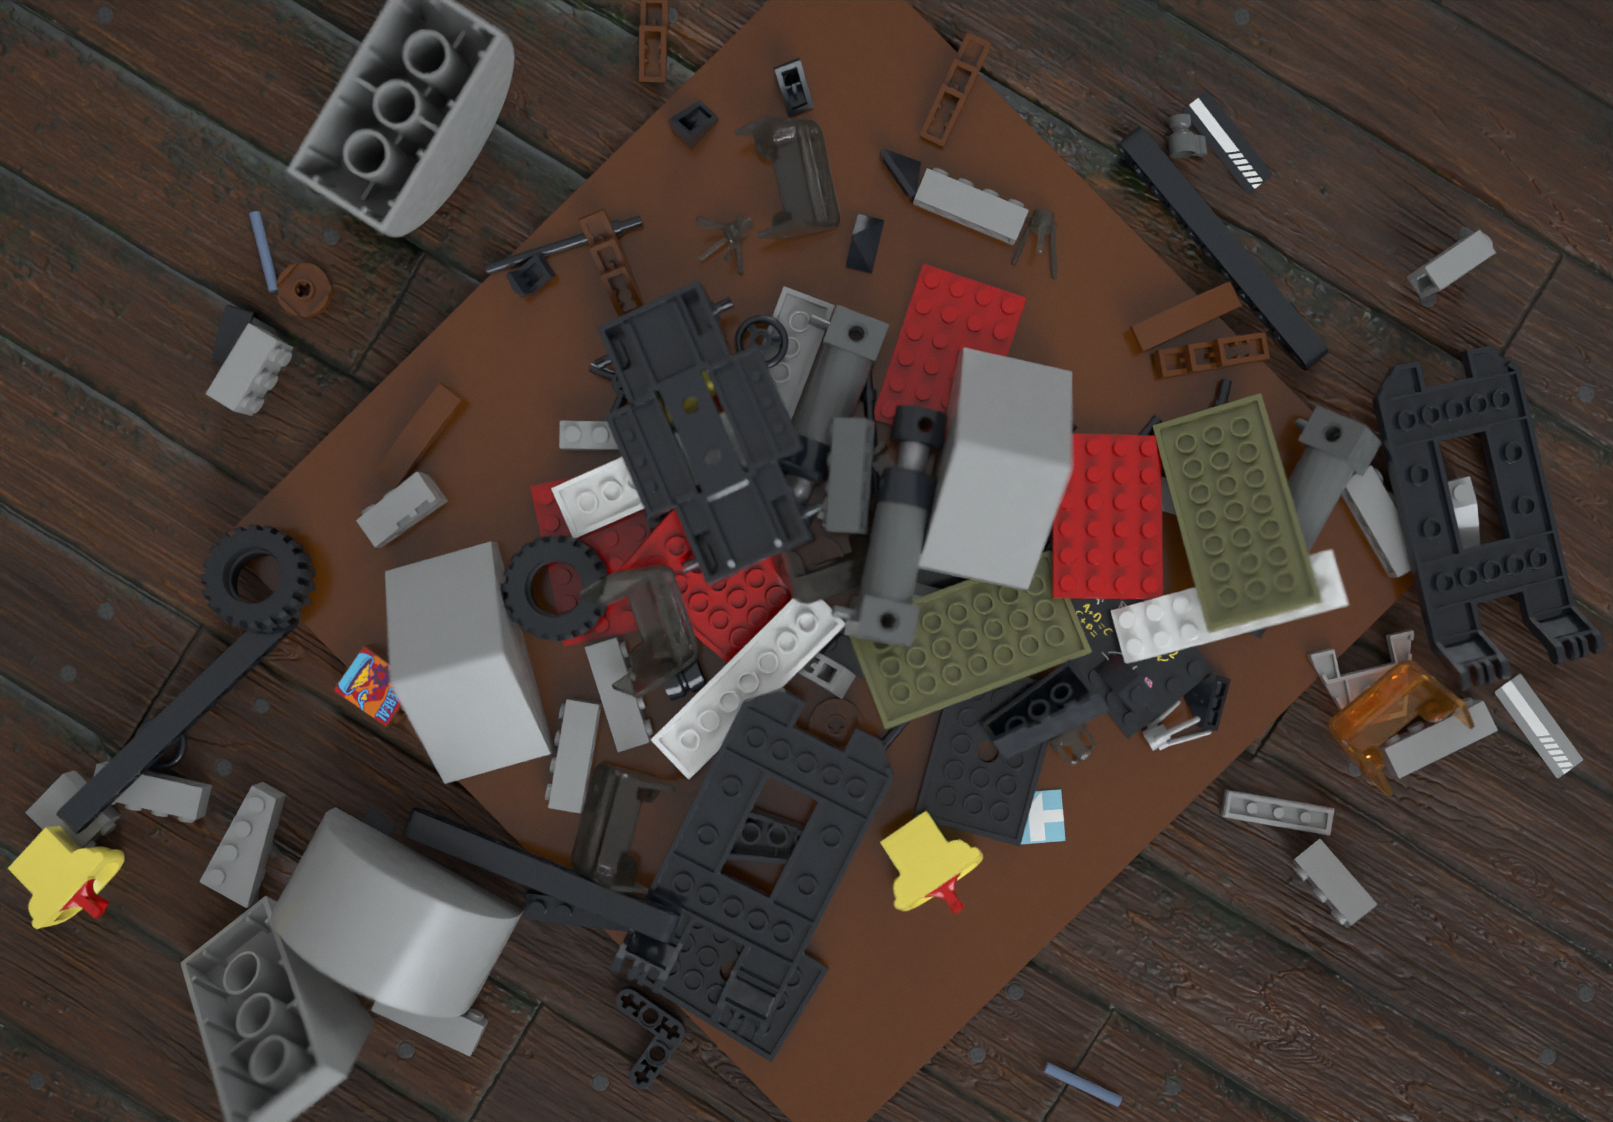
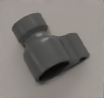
M1177 114L1168 118L1169 129L1172 130V134L1168 137L1170 158L1207 155L1206 137L1195 135L1189 131L1191 126L1190 114Z

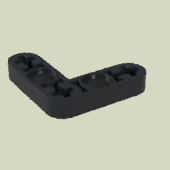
M626 986L619 991L616 997L618 1009L654 1034V1037L630 1072L631 1084L638 1089H645L653 1083L682 1041L686 1032V1026L679 1017L633 986ZM633 994V1001L637 1005H640L641 1000L645 1002L639 1014L635 1013L636 1005L633 1003L625 1005L623 1003L625 998L622 995L628 996ZM648 1008H653L658 1012V1019L654 1022H649L644 1018L643 1012ZM663 1016L667 1018L665 1021L666 1025L669 1027L678 1026L677 1032L679 1035L674 1033L672 1036H669V1029L662 1025L661 1029L657 1028ZM654 1046L662 1047L665 1050V1057L660 1060L654 1059L650 1054L651 1048ZM648 1062L652 1065L647 1072V1078L649 1079L643 1078L640 1081L637 1079L638 1073L636 1071L642 1072Z

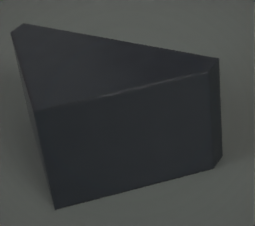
M800 58L773 67L774 79L788 116L790 117L814 108Z
M699 100L670 118L668 123L671 132L692 150L717 123L719 117Z

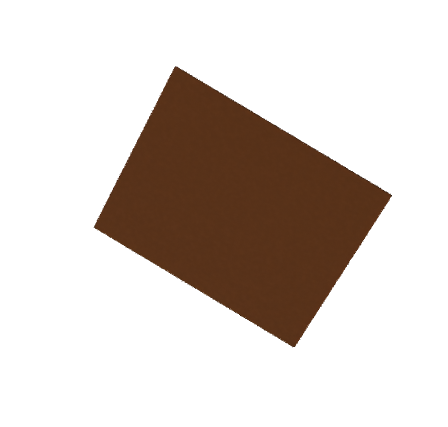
M769 0L510 255L512 256L584 233L578 221L579 218L605 208L610 222L617 219L620 222L640 215L643 226L625 231L622 236L617 238L644 305L696 280H699L705 286L710 299L714 303L730 296L734 308L720 313V323L726 334L724 338L732 356L737 354L734 347V337L738 327L746 319L755 315L772 317L784 286L835 305L830 321L837 305L887 323L889 324L887 335L874 368L872 367L873 389H876L877 400L922 265L926 264L1026 297L1007 357L1072 371V422L1077 426V429L1072 434L1138 435L1154 415L1160 418L1163 423L1212 408L1213 401L1217 400L1221 379L1232 381L1228 403L1259 393L1262 394L1287 480L1306 448L1298 440L1303 431L1295 428V422L1299 418L1309 421L1313 411L1263 361L1158 379L1154 351L1237 335L1220 317H1217L1175 338L1140 352L1129 329L1131 326L1198 295L979 74L945 146L943 147L919 136L954 58H956L957 52L906 0ZM800 58L814 108L789 117L774 79L773 67ZM700 100L719 117V120L691 150L671 132L668 122L670 118ZM887 149L921 162L916 194L926 169L933 170V168H939L949 174L948 177L957 181L959 178L966 179L974 184V188L982 191L990 189L998 193L999 198L1009 201V199H1014L1023 203L1024 208L1029 211L1014 245L913 205L914 200L912 202L908 201L879 159L880 151ZM858 214L884 220L872 274L845 268ZM589 243L544 257L556 276L535 295L520 297L519 294L513 291L510 281L506 277L509 272L518 270L524 264L492 273L228 533L230 536L234 535L233 530L241 526L248 529V526L252 524H258L263 528L268 525L283 531L304 547L303 550L309 553L312 559L310 565L315 568L316 576L312 577V581L316 583L315 592H309L308 597L312 601L309 607L303 605L300 611L304 614L299 619L347 668L363 645L371 644L389 657L385 571L491 541L498 543L504 568L509 567L511 564L510 559L514 553H518L526 543H531L536 538L541 537L530 486L580 476L622 457L619 451H564L559 448L560 421H606L605 415L610 413L617 397L612 388V381L588 372L591 363L595 359L608 354L597 327L618 318L600 278L601 273L589 250ZM766 323L754 324L757 329L767 330L769 324ZM746 330L742 339L744 350L752 347L750 344L751 334L748 330ZM858 332L849 334V338L852 341L857 342L863 339V336ZM759 337L756 340V344L761 346L764 337ZM823 340L793 416V425L822 353ZM613 364L607 366V368L615 371ZM443 383L459 395L463 401L437 441L430 445L419 464L413 466L404 482L416 472L429 474L448 502L384 547L376 548L356 520L362 516L361 512L372 504L376 505L383 499L385 494L395 488L374 472L416 412L436 387ZM861 398L853 418L865 419L864 402H861ZM876 421L881 477L883 468H896L900 445L890 441L892 426ZM930 451L928 455L925 474L932 477L934 476L938 451ZM1161 459L1162 477L1166 478L1165 470ZM820 481L819 484H814L806 506L818 500L821 506L823 505L826 498V482ZM1382 483L1386 491L1394 496V493ZM871 489L867 534L826 531V528L820 525L822 520L817 518L819 513L815 514L810 529L813 536L822 535L833 539L840 546L844 554L845 566L838 581L825 589H813L831 609L835 605L849 608L851 596H859L873 527ZM1341 495L1311 548L1309 556L1332 550L1348 605L1268 626L1261 639L1246 632L1195 646L1214 670L1210 675L1213 674L1231 679L1217 732L1212 731L1209 735L1171 745L1162 750L1157 748L1152 751L1142 731L1148 729L1146 725L1128 739L1106 712L1050 738L1035 791L1061 789L1066 841L1021 844L1019 847L936 823L948 842L954 840L963 841L971 848H978L983 854V859L979 865L956 882L957 896L964 905V909L956 914L949 909L950 905L948 902L939 897H933L909 911L899 910L894 905L897 899L894 894V883L900 876V872L880 842L915 819L914 812L942 709L911 720L886 750L894 773V779L804 951L829 966V970L773 1062L771 1063L684 1008H680L792 1122H867L1319 677L1307 654L1332 648L1335 650L1336 659H1338L1414 584L1412 570L1400 577H1389ZM1162 511L1163 596L1196 586L1177 515ZM1051 527L1046 538L1045 544L1051 538ZM786 550L773 556L774 559L792 573L790 558L793 550ZM263 555L250 560L247 566L275 592L281 579V568L277 559L270 555ZM813 555L811 557L813 562L810 566L813 569L815 567H818L820 570L823 569L822 562L825 560L824 557ZM546 564L535 574L532 583V593L537 605L541 609L551 614H557ZM678 621L564 646L563 640H541L535 638L531 633L522 631L553 742H555L557 730L562 728L563 720L559 719L561 704L566 703V699L571 697L602 703L585 647L616 637H620L621 641L626 642L630 654L626 659L629 668L634 667L638 682L634 683L637 694L642 693L646 708L642 710L645 719H650L653 725L654 735H651V738L699 692L693 693L688 690L686 696L671 701L661 680L659 668L671 663L680 665V660L695 654L708 683L728 664ZM844 626L838 633L842 634L843 636L849 639L847 635H844ZM1061 665L1031 675L1028 678L1040 681ZM798 673L782 688L806 700L795 726L809 733V720L815 707L824 700L839 698ZM856 676L843 699L855 704L862 715L864 730L883 738L890 728L884 730L866 681ZM1183 696L1178 699L1180 704L1157 724L1158 726L1164 724L1168 730L1194 718ZM603 704L586 803L582 813L548 808L549 800H545L547 785L552 784L554 773H550L552 757H557L558 746H555L556 751L549 755L458 780L525 850L643 898L646 897L699 791L683 795L674 769L677 767L652 741L618 752ZM406 714L401 723L422 743ZM833 718V722L828 723V727L833 728L834 733H839V729L844 727V722H839V718ZM1195 723L1170 735V737L1174 739L1207 729L1199 728ZM985 741L979 745L977 754L982 761L992 762L997 758L999 750L992 741ZM768 777L753 807L806 825L818 801ZM726 859L721 870L770 895L785 865ZM604 929L621 947L628 932ZM726 961L721 965V976L725 980H728L736 963L735 961Z

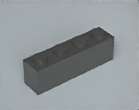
M834 417L833 424L830 426L829 437L832 441V449L827 458L830 477L825 486L828 505L823 514L826 531L867 534L875 422L872 420Z

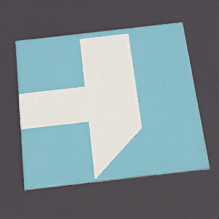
M1061 789L1035 791L1021 844L1066 841Z

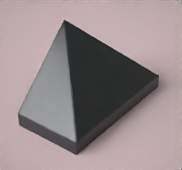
M883 149L880 151L879 159L908 201L912 202L916 195L921 162Z
M858 214L845 268L872 274L884 220Z
M1212 674L1183 695L1193 717H1200V721L1196 723L1199 728L1218 731L1231 679Z

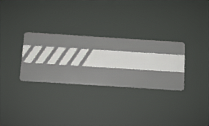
M1518 674L1495 691L1498 699L1556 778H1560L1583 761V758L1521 674Z

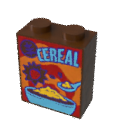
M371 644L363 645L332 691L385 728L391 727L394 724L399 725L407 713L391 686L389 657Z

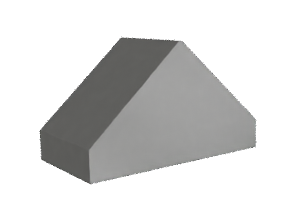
M963 348L958 354L946 413L948 419L942 449L938 451L933 476L937 479L931 513L928 517L919 568L1012 589L1026 590L1031 583L1071 472L1072 371Z
M487 542L385 571L391 686L444 784L549 755L556 751L523 632L520 629V625L512 621L509 616L511 612L509 608H505L503 600L506 598L505 592L501 591L502 583H505L506 576L503 575L505 568L497 542Z
M268 896L263 897L180 963L226 1122L291 1121L347 1077L375 1023L374 1019L349 987L311 965L280 937L271 919V913L277 902Z

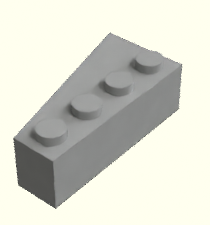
M264 782L255 784L250 788L200 879V883L246 908L258 902L261 882L264 880L267 859L272 850V841L275 829L278 827L286 794Z

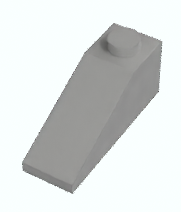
M1469 476L1449 480L1448 485L1463 549L1480 545L1478 507L1471 478Z
M819 652L798 672L801 676L843 699L856 677L848 669Z

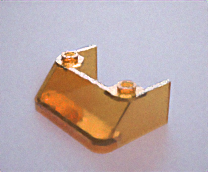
M1404 660L1397 663L1333 716L1329 721L1328 727L1333 738L1357 768L1390 797L1393 795V792L1382 772L1386 763L1385 757L1377 749L1387 739L1392 737L1418 714L1428 722H1439L1449 714H1452L1470 730L1475 725L1466 703L1416 662Z

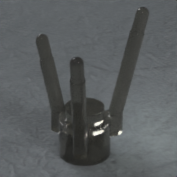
M1035 209L1033 217L1027 218L1026 228L1011 261L1012 265H1016L1031 229H1033L1032 233L1038 235V254L1042 253L1044 237L1050 234L1051 273L1053 279L1057 278V223L1054 222V212L1045 209Z

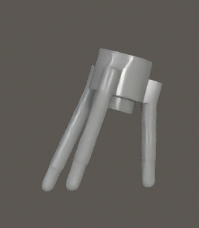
M1177 700L1154 720L1146 725L1148 729L1142 731L1150 748L1154 751L1157 748L1162 750L1171 745L1209 735L1212 731L1203 730L1171 739L1170 735L1200 721V717L1197 716L1168 730L1164 724L1158 726L1157 724L1180 704V700Z

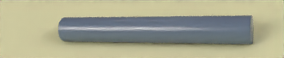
M259 211L249 213L268 291L269 293L277 292V277L261 214Z
M1049 1062L1045 1064L1044 1073L1117 1107L1120 1105L1122 1096Z

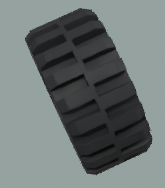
M252 524L248 526V529L241 526L233 530L234 535L232 536L227 533L220 537L222 543L218 547L213 544L209 552L212 555L210 559H204L202 567L206 568V574H201L200 583L206 585V588L202 589L203 596L210 601L208 606L212 612L218 614L219 618L251 633H261V631L267 633L276 632L278 626L286 628L291 625V618L299 619L304 614L300 611L303 605L309 607L312 601L308 597L309 592H315L316 583L312 581V577L316 576L315 568L310 565L312 559L309 553L303 550L304 547L283 531L268 525L263 528L258 524ZM270 555L277 559L281 568V579L276 591L269 598L259 603L250 604L243 601L237 588L238 577L242 568L256 557Z
M561 535L542 536L536 538L531 543H526L518 553H514L511 557V564L505 568L503 574L506 578L505 583H502L501 592H505L506 599L503 600L505 608H509L511 612L510 618L513 622H517L520 625L522 631L531 633L535 638L541 640L562 641L585 634L599 623V619L605 615L608 609L606 608L608 601L611 600L610 585H612L611 576H608V567L605 561L601 560L600 554L595 549L573 537ZM552 562H563L572 566L579 573L583 583V593L579 603L571 611L564 614H551L544 611L537 605L532 593V583L535 574L544 565Z

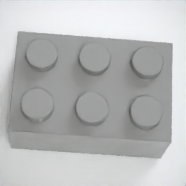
M248 323L206 392V395L235 412L252 416L263 406L264 395L277 383V374L291 360V351L294 347L268 331Z

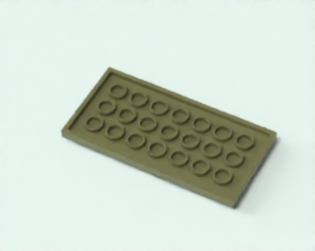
M1259 393L1152 425L1207 631L1211 633L1323 603L1262 394Z
M1050 550L1041 553L1029 588L1026 590L1012 589L969 579L912 600V605L919 606L912 646H895L848 636L884 730L1064 664L1069 659L1072 661L1092 652L1071 600L1051 598ZM880 616V625L882 626L883 618Z

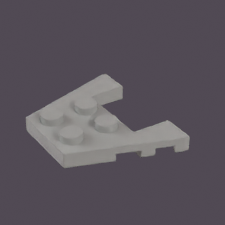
M1408 629L1386 635L1391 663L1342 675L1339 672L1334 649L1329 648L1307 654L1308 659L1349 727L1356 728L1406 716L1409 689L1407 677L1409 664H1411L1412 660L1410 649L1411 640H1414V630Z

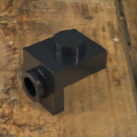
M541 253L535 254L518 270L511 271L506 275L510 281L511 288L520 297L535 295L556 276Z

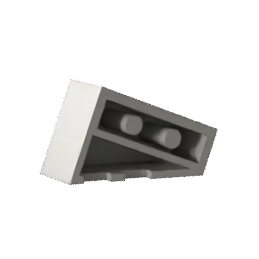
M416 472L400 486L385 494L383 499L376 505L372 504L361 512L362 516L356 521L374 547L382 548L448 502V500L429 474Z
M1321 839L1317 840L1293 860L1296 865L1293 869L1303 881L1307 879L1314 887L1312 892L1322 903H1327L1332 910L1331 914L1346 928L1353 925L1378 905Z

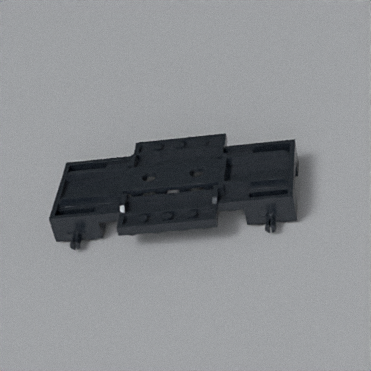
M696 280L597 327L608 354L595 359L594 362L597 364L596 367L599 371L613 364L628 399V405L605 415V419L647 517L652 519L675 509L695 557L681 562L682 567H685L683 570L687 573L700 567L707 585H716L738 575V572L786 550L792 551L814 541L815 538L809 527L808 517L824 510L819 500L805 507L799 503L793 488L789 487L779 464V460L804 448L759 346L755 345L732 356L724 338L726 334L720 323V313L734 308V304L730 296L714 303L710 299L705 286L699 280ZM706 370L747 462L749 469L747 473L743 470L741 461L720 417L719 410L701 373ZM659 391L702 488L703 493L701 494L657 394ZM688 398H695L698 401L697 411L691 414L686 413L683 409L684 401ZM711 449L718 450L721 455V459L716 465H709L705 459L706 453Z

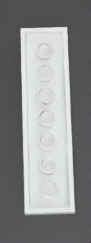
M725 412L720 413V417L743 466L747 462ZM675 433L694 480L699 485L678 433ZM716 449L709 450L705 456L706 462L709 465L718 464L721 459L720 452ZM622 457L551 488L573 538H578L644 509Z
M1332 550L1309 556L1323 602L1321 604L1211 633L1207 631L1196 587L1111 610L1125 663L1141 661L1347 606L1348 602Z
M806 585L651 741L688 779H691L719 751L742 702L745 699L783 688L846 623L841 618L833 617L831 615V607L809 585Z

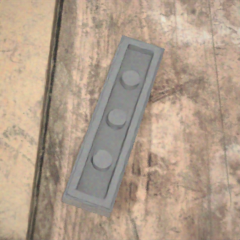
M1225 789L1221 816L1330 835L1335 809L1327 806Z

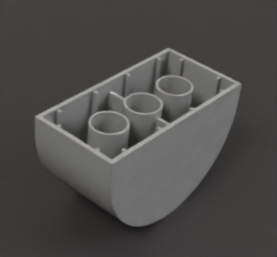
M389 0L287 169V172L389 236L399 237L410 233L427 221L444 204L463 180L485 145L503 107L513 74L514 49L510 39L503 32L452 0Z
M335 807L325 813L271 913V919L280 937L297 954L343 985L372 999L405 1011L432 1017H456L465 1014L475 1002L524 910Z

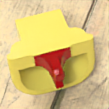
M927 811L880 842L900 872V876L894 883V894L897 898L894 905L897 909L909 911L933 897L946 900L950 905L949 909L954 914L964 909V905L956 893V882L982 861L983 854L978 848H971L967 843L960 840L948 842Z
M61 826L45 827L8 869L33 894L29 902V912L34 919L32 921L33 927L39 929L65 922L82 909L95 919L100 917L104 913V909L109 905V902L100 897L98 893L119 871L125 857L123 851L112 850L103 846L82 849Z

